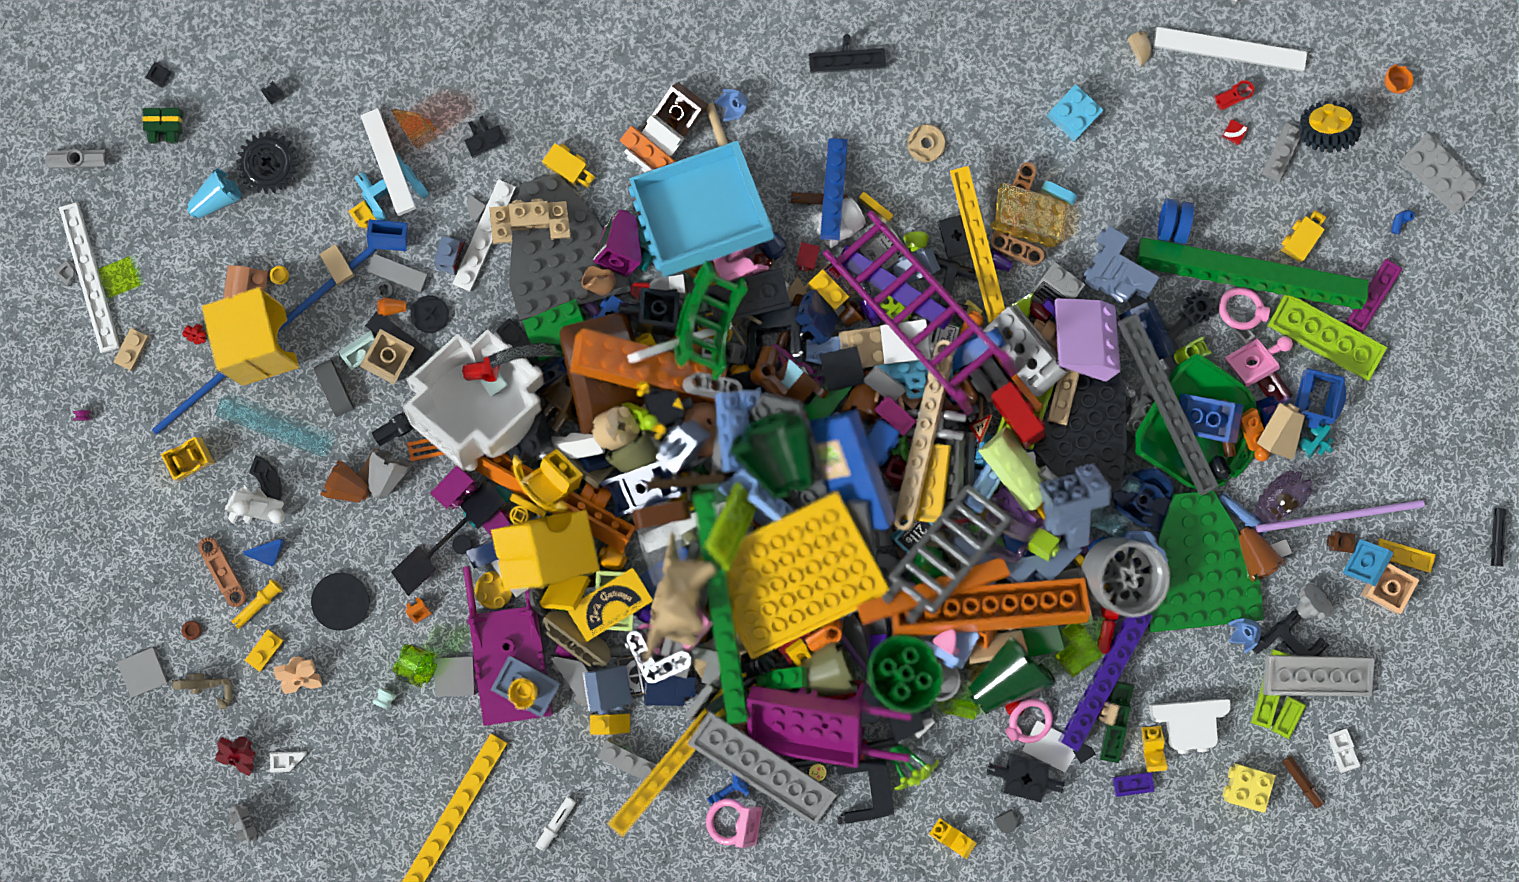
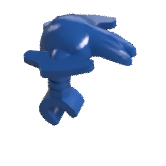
M731 773L733 783L723 788V790L712 794L707 800L712 805L735 790L741 791L746 797L749 795L747 790L749 783Z

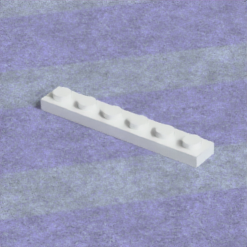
M498 179L452 283L453 285L471 292L493 243L489 207L508 206L515 193V186Z

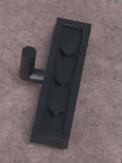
M845 34L842 40L843 51L809 53L810 74L886 69L885 48L850 50L851 37L849 34Z

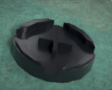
M427 295L420 297L413 304L410 317L418 330L433 334L446 326L449 320V310L442 299Z

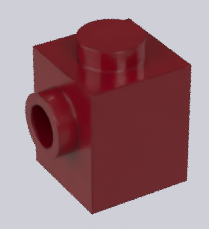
M801 242L795 267H799L798 270L809 273L810 270L814 271L820 247Z

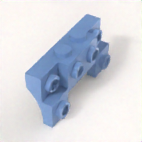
M758 391L721 392L715 394L723 472H736L745 468L730 452L729 447L737 434L741 436L746 431L745 427L749 425L748 411H752L753 407L757 405L759 400Z

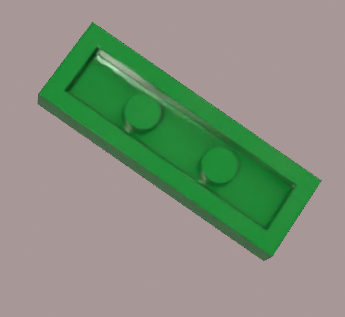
M806 667L770 670V673L766 672L764 676L761 674L757 675V687L773 690L807 687Z

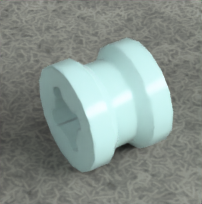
M379 688L377 691L378 696L373 700V703L384 709L391 710L392 700L396 699L397 695Z

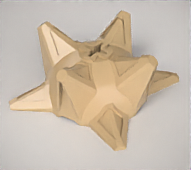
M673 532L670 534L662 567L664 572L663 580L658 583L651 607L650 623L652 624V629L649 630L644 660L650 658L653 650L663 637L692 646L696 643L694 632L701 633L704 630L703 623L696 615L699 591L707 586L706 580L715 573L716 569L711 562L680 560Z

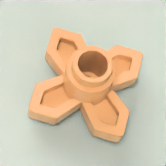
M293 657L290 659L288 666L274 667V675L277 680H281V688L284 694L296 692L300 686L310 689L322 687V679L319 674L314 673L315 665L312 660L305 661L303 657Z

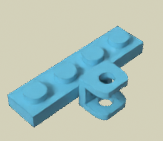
M920 361L873 366V369L878 366L899 383L905 382L906 395L909 399L923 398L929 370ZM952 367L949 378L953 377ZM915 389L919 390L918 393H913L912 391Z

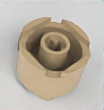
M625 406L615 407L596 416L593 421L594 429L592 432L595 441L600 447L610 450H616L630 444L632 440H635L640 431L634 416Z

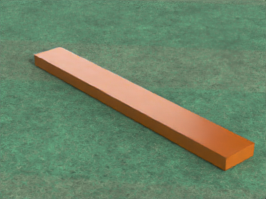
M1003 557L974 566L949 596L1008 577L1010 572ZM946 575L934 580L946 588L952 579ZM926 583L912 587L930 602H934L940 595ZM901 590L889 605L880 597L857 605V610L863 625L913 609L919 602L904 590Z

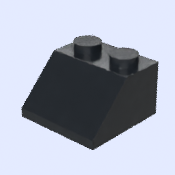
M545 413L535 416L532 426L525 437L516 446L508 450L512 463L514 455L521 461L555 450Z

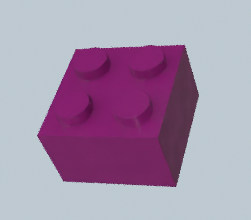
M456 465L430 494L446 509H458L464 502L462 499L465 495L470 496L477 489L475 485L478 481L466 470Z

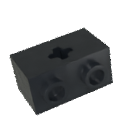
M961 215L939 220L938 226L947 259L970 254ZM954 232L961 236L958 241L956 238L952 239Z

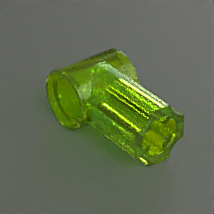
M954 697L945 701H938V706L944 714L975 720L978 706L973 702ZM946 701H952L950 709L943 708Z

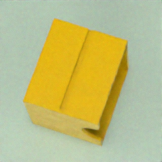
M260 287L234 295L233 298L228 297L202 306L216 368L224 375L244 386L299 368L296 354L284 351L277 341L278 331L287 321L285 308Z
M586 510L545 516L544 518L541 517L491 530L496 555L500 560L498 564L504 590L544 586L599 571Z

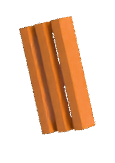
M428 439L407 443L411 462L445 454L440 451L414 457V453L437 449V447L432 445L413 449L412 446L430 443Z

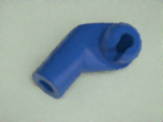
M1403 210L1396 214L1393 218L1391 233L1401 234L1402 225L1414 219V212Z

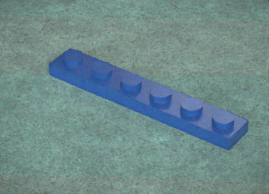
M828 139L820 239L840 240L848 139Z

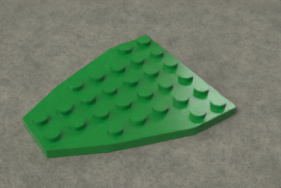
M1211 490L1204 495H1199L1198 492L1173 494L1156 543L1165 551L1166 558L1168 559L1169 587L1163 601L1153 611L1148 613L1153 616L1148 624L1149 632L1226 625L1231 621L1241 618L1263 621L1260 580L1256 574L1254 576L1255 582H1251L1241 551L1238 530L1215 492Z

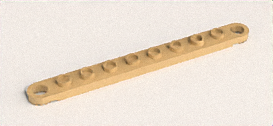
M947 340L939 341L935 345L932 359L940 353L941 347L949 345L951 342ZM955 350L936 366V369L947 381L949 380ZM930 371L895 512L896 519L894 524L901 530H909L915 523V516L918 511L946 389ZM903 515H907L908 523L902 526L900 519Z

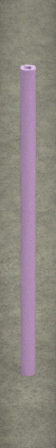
M1424 500L1265 523L1256 525V531L1258 533L1423 508L1425 503Z

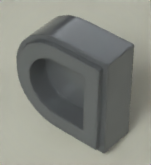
M1011 810L994 818L1001 832L1008 834L1016 829L1017 822Z

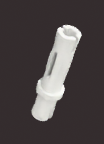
M569 796L566 797L548 826L544 827V832L535 845L538 849L545 851L553 838L557 837L558 830L577 803ZM566 809V811L564 812V814L562 815V817L560 818V820H559L558 823H557L556 821L558 820V818H559L560 815L562 814L563 810Z

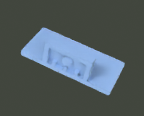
M742 468L718 488L728 497L734 482L741 483L749 494L748 499L758 506L753 518L762 526L795 511L781 498L774 499L745 468Z

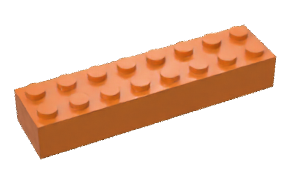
M584 328L575 336L570 372L638 390L641 389L636 387V385L644 381L648 386L676 391L679 400L690 397L692 403L708 402L716 405L715 398L690 394L683 388L684 379L696 372L712 375L711 368L692 360L687 361L684 367L677 365L675 353L670 351H664L631 363L628 355L651 348V346ZM727 367L725 372L721 374L719 377L726 378ZM693 380V384L697 387L696 381Z

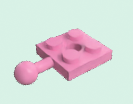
M1283 336L1279 338L1277 345L1267 350L1257 338L1226 356L1225 362L1242 383L1249 387L1280 369L1273 355L1279 351H1289L1293 346L1291 338ZM1254 360L1257 361V364L1250 366L1247 362Z

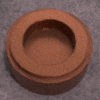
M188 621L182 626L181 632L185 639L195 640L200 637L202 627L196 621Z

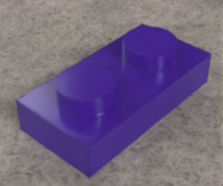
M1152 772L1112 777L1115 797L1155 792Z

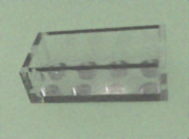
M667 500L652 506L670 503V501ZM676 522L636 529L653 586H657L663 580L664 572L662 567L671 532L675 534V545L679 559L686 560V554Z

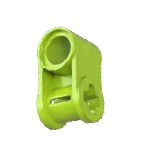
M1202 336L1188 343V345L1177 349L1174 354L1175 361L1180 364L1194 354L1204 357L1211 354V350H1208L1204 342L1205 337Z

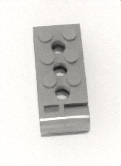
M1016 304L1006 308L983 329L987 333L997 327L999 328L1007 344L1000 349L1002 351L1006 350L1012 357L1018 372L1017 375L1035 396L1040 397L1068 373V369L1059 366L1056 351ZM1009 329H1010V330L1012 331V333H1013L1012 336L1009 334ZM1021 344L1025 346V351L1022 350ZM1034 359L1037 360V366L1034 364Z

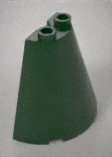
M782 412L765 416L746 426V431L741 436L737 434L732 440L729 447L730 452L774 499L787 497L795 489L805 491L812 487L805 424L799 415L791 416L789 412Z
M1011 636L968 689L972 694L970 698L976 706L980 704L981 709L988 714L1054 687L1056 680L1047 667L1042 663L1038 665L1033 661L1022 644Z

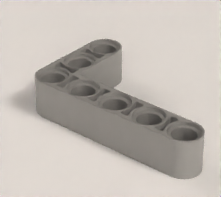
M700 372L688 376L683 381V388L687 393L715 398L717 393L729 392L728 387L731 388L732 392L742 391V386L737 380L718 377L717 380H714L712 375ZM693 380L696 381L697 387L693 384ZM716 409L712 470L721 471V474H728L730 472H723Z

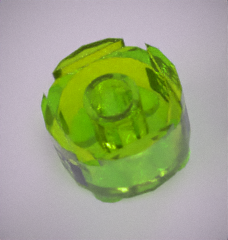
M404 644L398 660L393 664L392 671L396 673L398 680L422 688V685L424 683L428 684L434 676L437 668L434 658H437L435 652L421 646Z

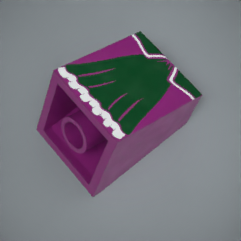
M618 209L603 229L593 259L594 263L625 277H628L641 263V252L636 216L621 209Z

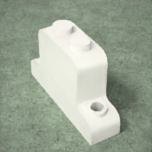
M1221 698L1149 704L1150 714L1156 719V722H1166L1168 744L1171 748L1178 750L1179 754L1190 753L1191 749H1197V752H1208L1209 748L1215 747L1218 742L1216 718L1225 717L1229 713L1230 699Z

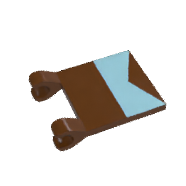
M791 359L776 374L777 378L788 389L782 397L801 401V404L813 390L822 399L829 393Z

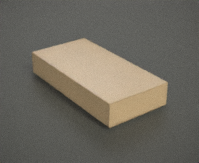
M336 244L320 253L322 260L338 286L355 276Z

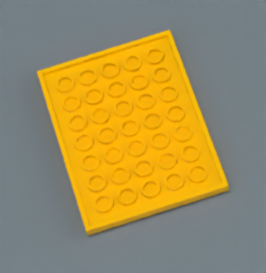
M837 491L746 534L730 570H727L736 632L751 659L857 610V605L880 598L890 589ZM702 556L697 558V561L703 562Z

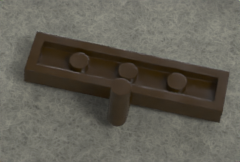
M710 471L707 476H702L701 473H691L690 477L682 478V475H671L670 479L663 480L662 476L651 477V481L646 482V490L685 487L686 499H688V502H694L693 486L725 483L727 478L726 474H721V471Z

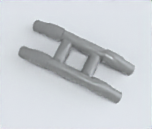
M910 409L906 412L913 418H918L920 410ZM941 411L935 437L962 440L963 432L943 429L944 419L965 422L966 414L954 411ZM910 428L904 436L914 437L915 428ZM899 432L897 436L903 437V435Z

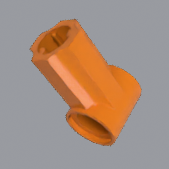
M836 619L807 636L805 641L811 651H817L830 642L839 641L843 630L842 621Z

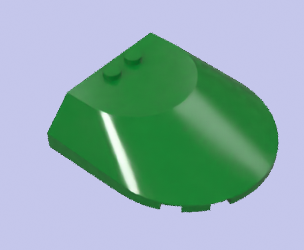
M1194 354L1175 366L1168 378L1178 402L1180 401L1181 393L1217 400L1226 399L1228 402L1243 404L1242 413L1251 408L1256 409L1255 398L1248 388L1202 355ZM1154 401L1136 431V454L1178 482L1196 489ZM1239 426L1237 442L1234 443L1237 455L1224 457L1231 469L1229 479L1237 478L1245 470L1255 452L1249 450L1241 426ZM1195 436L1207 463L1215 455L1224 457L1222 441ZM1229 479L1216 480L1217 488L1226 485L1225 482Z

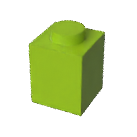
M1039 527L1029 542L1028 550L1049 561L1052 556L1056 557L1058 554L1060 539Z

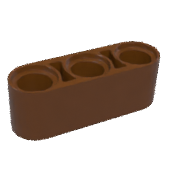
M688 499L632 510L636 529L692 519Z

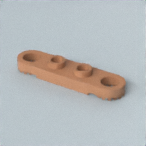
M211 537L203 538L198 546L199 552L221 593L230 606H242L247 599L246 593L219 543ZM208 541L214 545L213 551L209 553L204 550V544ZM234 592L241 594V600L238 603H234L231 599Z

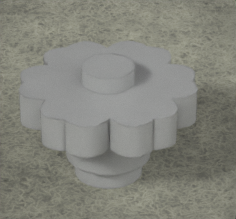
M1310 583L1300 588V602L1296 609L1302 618L1307 619L1317 616L1320 620H1326L1332 615V603L1319 587L1315 588Z

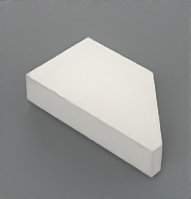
M307 751L271 752L270 772H290L307 755Z

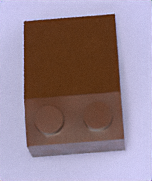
M678 82L670 87L652 115H657L685 138L709 105Z

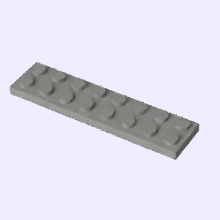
M711 711L708 712L687 742L689 746L814 826L837 795L836 792L733 725L728 724V722Z

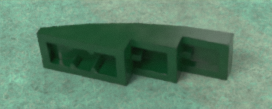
M1117 681L1112 689L1110 703L1119 706L1114 724H1105L1100 760L1119 763L1127 732V721L1131 709L1130 702L1134 684Z

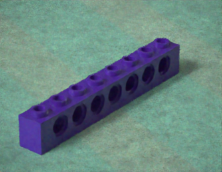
M1147 613L1137 617L1126 616L1110 645L1109 652L1103 657L1058 739L1059 742L1077 752L1079 751L1153 617L1152 615Z

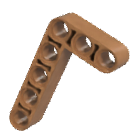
M1026 162L1020 166L1016 173L989 245L991 250H996L1006 257L1029 266H1037L1044 259L1042 249L1011 237L1036 174L1034 164ZM1028 168L1031 171V176H1024L1022 169ZM1022 186L1024 193H1016L1015 187ZM1009 203L1016 204V212H1011L1008 209ZM1008 221L1010 229H1003L1001 222ZM1000 238L1004 243L1003 246H995L994 239ZM1018 245L1021 248V253L1014 254L1012 246ZM1031 252H1035L1038 254V261H1032L1030 259Z

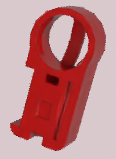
M1243 80L1232 86V90L1229 89L1218 96L1216 94L1214 99L1218 108L1223 111L1242 101L1248 100L1254 93V85L1250 81ZM1239 85H1249V87L1237 92ZM1251 90L1250 95L1246 97L1240 96Z

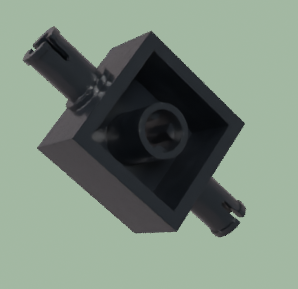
M641 287L638 303L619 302L618 314L635 316L636 332L674 336L682 311L678 308L679 292Z
M1010 753L1006 767L992 763L988 764V768L995 771L987 769V775L1003 778L1001 791L1004 794L1041 803L1046 789L1060 793L1064 791L1063 788L1056 785L1065 787V781L1048 778L1049 763ZM1027 773L1030 779L1026 780L1024 783V780H1022L1021 777L1025 776Z

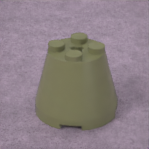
M640 429L634 441L632 440L630 444L616 450H609L605 458L611 465L625 473L659 460L657 456L660 453L659 448L663 442L661 438H655L657 435L655 431Z
M841 639L837 642H830L819 650L811 652V657L809 659L807 657L801 660L802 664L797 666L806 667L807 687H803L806 694L812 693L813 689L817 690V697L857 692L859 685L858 683L854 684L856 674L846 649L839 645Z

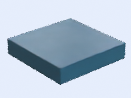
M1360 539L1342 573L1376 587L1393 552Z

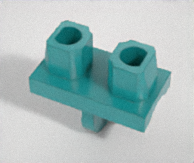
M1319 424V427L1316 429L1310 428L1309 432L1316 436L1314 441L1312 442L1304 436L1299 442V447L1305 451V456L1309 459L1319 447L1321 448L1317 453L1321 456L1325 451L1332 453L1333 448L1330 445L1333 440L1328 438L1324 442L1331 433L1330 426L1326 424L1324 427Z

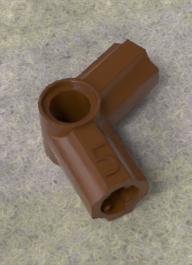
M765 345L762 347L755 369L752 370L750 377L755 384L761 385L768 393L782 397L788 389L775 375L774 367L779 352L777 348Z

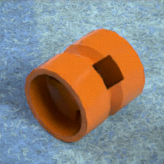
M588 482L580 494L581 497L603 509L606 508L612 498L609 489L605 487L600 488V486L596 489Z

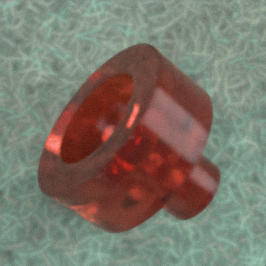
M764 253L755 254L754 265L760 264L771 267L772 259H766Z

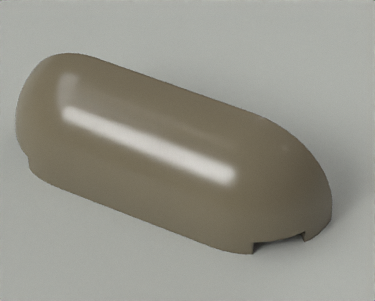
M554 610L546 615L543 623H545L548 630L546 632L552 640L588 666L593 664L604 667L608 664L611 656L610 649L606 642L598 635L586 641L571 615L564 611Z

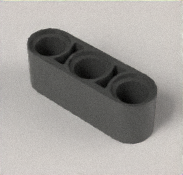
M330 359L313 367L334 415L338 417L353 410L354 405L333 360Z

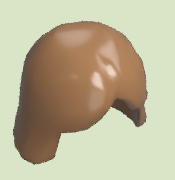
M591 265L585 271L581 284L584 289L604 296L614 290L616 276L609 269H600Z

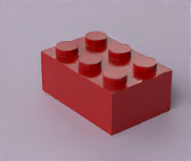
M1009 382L991 394L993 404L1026 450L1045 437V424L1039 416H1034V408L1028 400L1026 402L1023 400V393L1018 385L1013 386Z

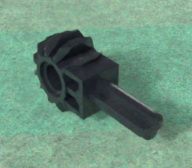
M1199 290L1198 293L1192 292L1191 297L1185 299L1188 304H1185L1183 306L1184 309L1178 314L1181 318L1167 330L1171 342L1188 326L1192 327L1197 323H1202L1203 320L1207 322L1210 320L1209 316L1215 315L1213 309H1216L1217 305H1212L1215 298L1209 299V292L1205 294L1202 290ZM1198 302L1203 304V311L1197 309Z
M773 649L754 659H751L748 652L742 654V674L746 673L749 678L760 674L764 676L766 672L770 673V670L776 668L775 664L779 662L777 651Z

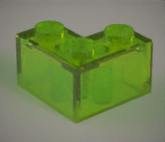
M1081 623L1069 624L1061 630L1070 645L1056 654L1055 657L1071 678L1103 657V654Z

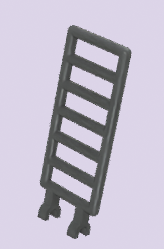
M966 485L890 573L889 579L894 584L885 592L882 600L889 605L896 594L903 589L919 602L907 615V620L911 624L916 622L925 609L931 613L936 612L1011 523V517L972 486ZM968 494L1002 520L995 529L961 503ZM955 509L959 510L990 535L983 544L949 518ZM943 523L977 549L971 558H968L936 532ZM930 538L965 564L958 573L924 547ZM918 553L952 579L946 588L942 587L911 562ZM905 568H908L940 594L933 603L899 577Z

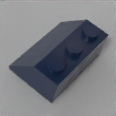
M1153 300L1119 315V319L1122 320L1137 313L1158 360L1176 353Z

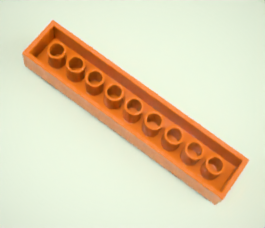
M1085 578L979 586L947 597L934 613L925 609L914 624L907 620V615L913 609L891 616L894 636L937 635L949 630L963 633L1087 623L1091 613Z

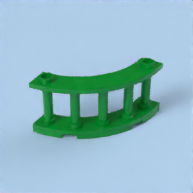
M705 261L693 281L696 285L692 294H687L682 307L676 331L679 343L675 345L676 364L684 367L687 361L692 360L711 368L712 377L714 380H717L726 370L725 347L728 330L737 306L742 297L746 295L748 287L745 278L742 276L737 284L715 275L713 264ZM713 282L732 291L726 303L705 295V291L710 283ZM701 302L723 310L718 324L697 314ZM694 322L716 331L713 343L693 335ZM692 344L711 351V359L694 353Z

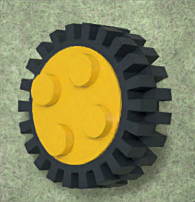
M1324 101V105H1321L1320 102L1316 103V107L1313 105L1309 106V110L1306 109L1304 114L1301 115L1300 138H1302L1303 143L1306 142V146L1310 147L1312 145L1313 150L1320 147V152H1324L1326 149L1328 153H1333L1335 148L1337 152H1340L1341 147L1345 150L1349 149V145L1354 146L1355 141L1358 142L1361 136V114L1358 113L1356 108L1352 109L1350 104L1345 107V102H1341L1340 105H1337V101H1333V104H1329V101Z

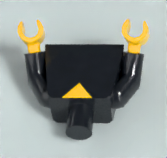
M644 381L636 385V387L641 389L637 392V395H646L644 396V401L649 414L655 415L658 419V423L651 430L656 432V439H660L661 436H669L676 426L680 427L685 421L684 411L693 408L691 398L687 397L679 400L676 391L648 386Z

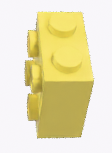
M1234 763L1233 767L1231 766L1228 771V778H1230L1228 786L1225 785L1223 789L1224 800L1228 803L1265 813L1275 775Z

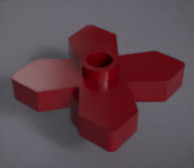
M221 736L217 743L219 750L216 753L215 760L224 765L230 764L235 766L239 772L250 776L254 770L253 761L256 758V752L251 750L252 743L246 737L239 736L232 742Z

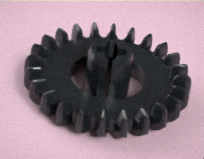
M270 131L266 133V136L260 132L259 138L252 135L253 141L246 139L247 146L241 145L244 151L237 153L241 156V159L236 160L237 163L241 164V166L237 167V170L243 171L239 177L245 178V185L250 183L251 190L256 187L258 193L261 192L262 188L265 194H268L269 188L273 193H276V187L283 191V183L290 186L287 179L295 180L291 173H298L293 168V166L300 165L294 161V159L299 158V155L292 154L296 151V148L289 147L292 144L291 141L284 142L285 136H281L278 139V133H274L272 137ZM272 149L278 152L281 159L279 169L277 159L269 153H263L262 150ZM259 154H261L266 160H269L271 166L274 169H272L270 166H267L266 161ZM255 156L258 157L259 167L267 173H273V175L263 176L257 173L254 168Z

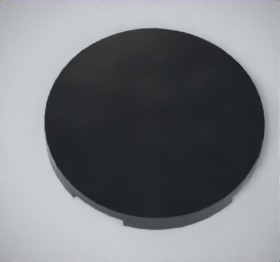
M334 573L324 577L315 586L311 596V608L315 618L323 626L331 630L343 631L355 627L366 617L370 606L367 588L358 578L347 573Z

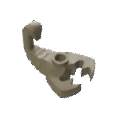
M204 673L188 674V679L172 680L173 689H189L191 694L203 693L202 689L222 684L224 685V699L222 701L220 698H216L218 708L227 709V705L232 701V683L228 678L204 679Z

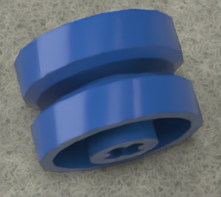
M1166 198L1159 216L1157 239L1169 241L1173 235L1175 243L1186 244L1192 227L1194 204L1183 201L1178 207L1176 200Z

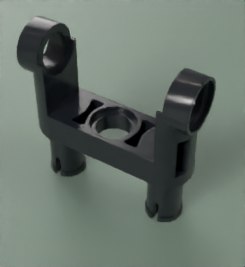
M934 253L939 267L946 269L942 287L950 295H952L957 276L974 280L976 275L975 268L962 266L957 261L940 258L939 255ZM940 295L939 304L945 308L950 307ZM958 303L967 313L968 305Z
M1292 610L1282 622L1276 623L1264 637H1260L1258 644L1252 651L1258 654L1263 649L1266 650L1277 637L1296 656H1319L1330 645L1327 642L1325 643V640L1320 637L1310 649H1306L1290 633L1291 628L1301 620V617L1297 616V613Z

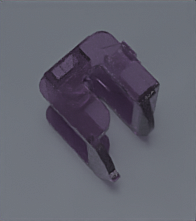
M991 496L989 501L1012 519L1011 523L1002 533L1019 539L1024 543L1017 554L996 542L987 551L990 552L991 556H997L1006 561L1018 563L1028 551L1030 540L1039 527H1042L1043 524L1041 522L1043 519L1039 517L1032 524L1004 508L1007 498L996 499ZM988 510L985 517L987 519L986 523L996 528L1002 520ZM980 529L976 539L983 544L987 539L985 536L988 533Z

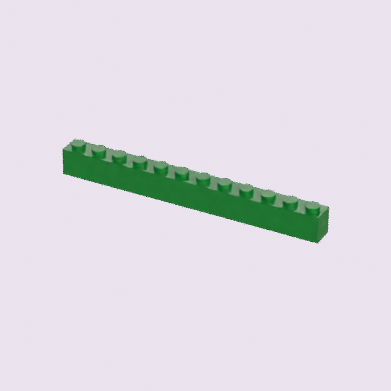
M1141 237L1137 247L1135 263L1144 269L1177 274L1183 277L1188 276L1200 280H1209L1220 284L1246 287L1257 291H1267L1278 295H1288L1294 298L1309 299L1315 302L1346 306L1352 309H1362L1368 299V280L1143 237Z
M715 488L697 490L694 492L693 499L703 562L713 563L716 569L715 573L708 577L706 584L728 724L747 722V701L727 570H723L706 548V543L719 517Z

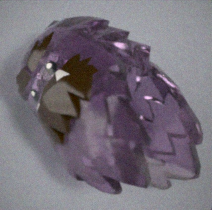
M1293 470L1279 475L1274 481H1271L1268 489L1264 488L1263 494L1259 496V500L1256 503L1257 510L1254 514L1259 519H1262L1264 523L1283 520L1307 502L1312 493L1310 488L1312 480L1303 481L1301 478L1302 473H1294Z

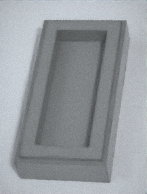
M878 366L864 378L866 384L882 396L886 397L888 395L894 401L906 391L904 385Z

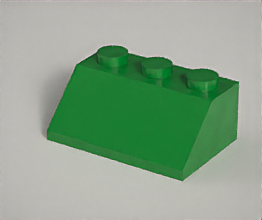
M574 299L523 320V324L531 344L551 343L561 345L559 333L562 327L585 321L586 318L582 307ZM537 356V357H538L539 361L542 362V361H544V360H546V359H549V358H551V357H554V356Z

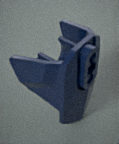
M1140 469L1124 475L1122 486H1126L1128 492L1123 493L1119 491L1112 494L1115 508L1141 527H1148L1159 533L1172 499L1174 488L1171 480L1158 469Z

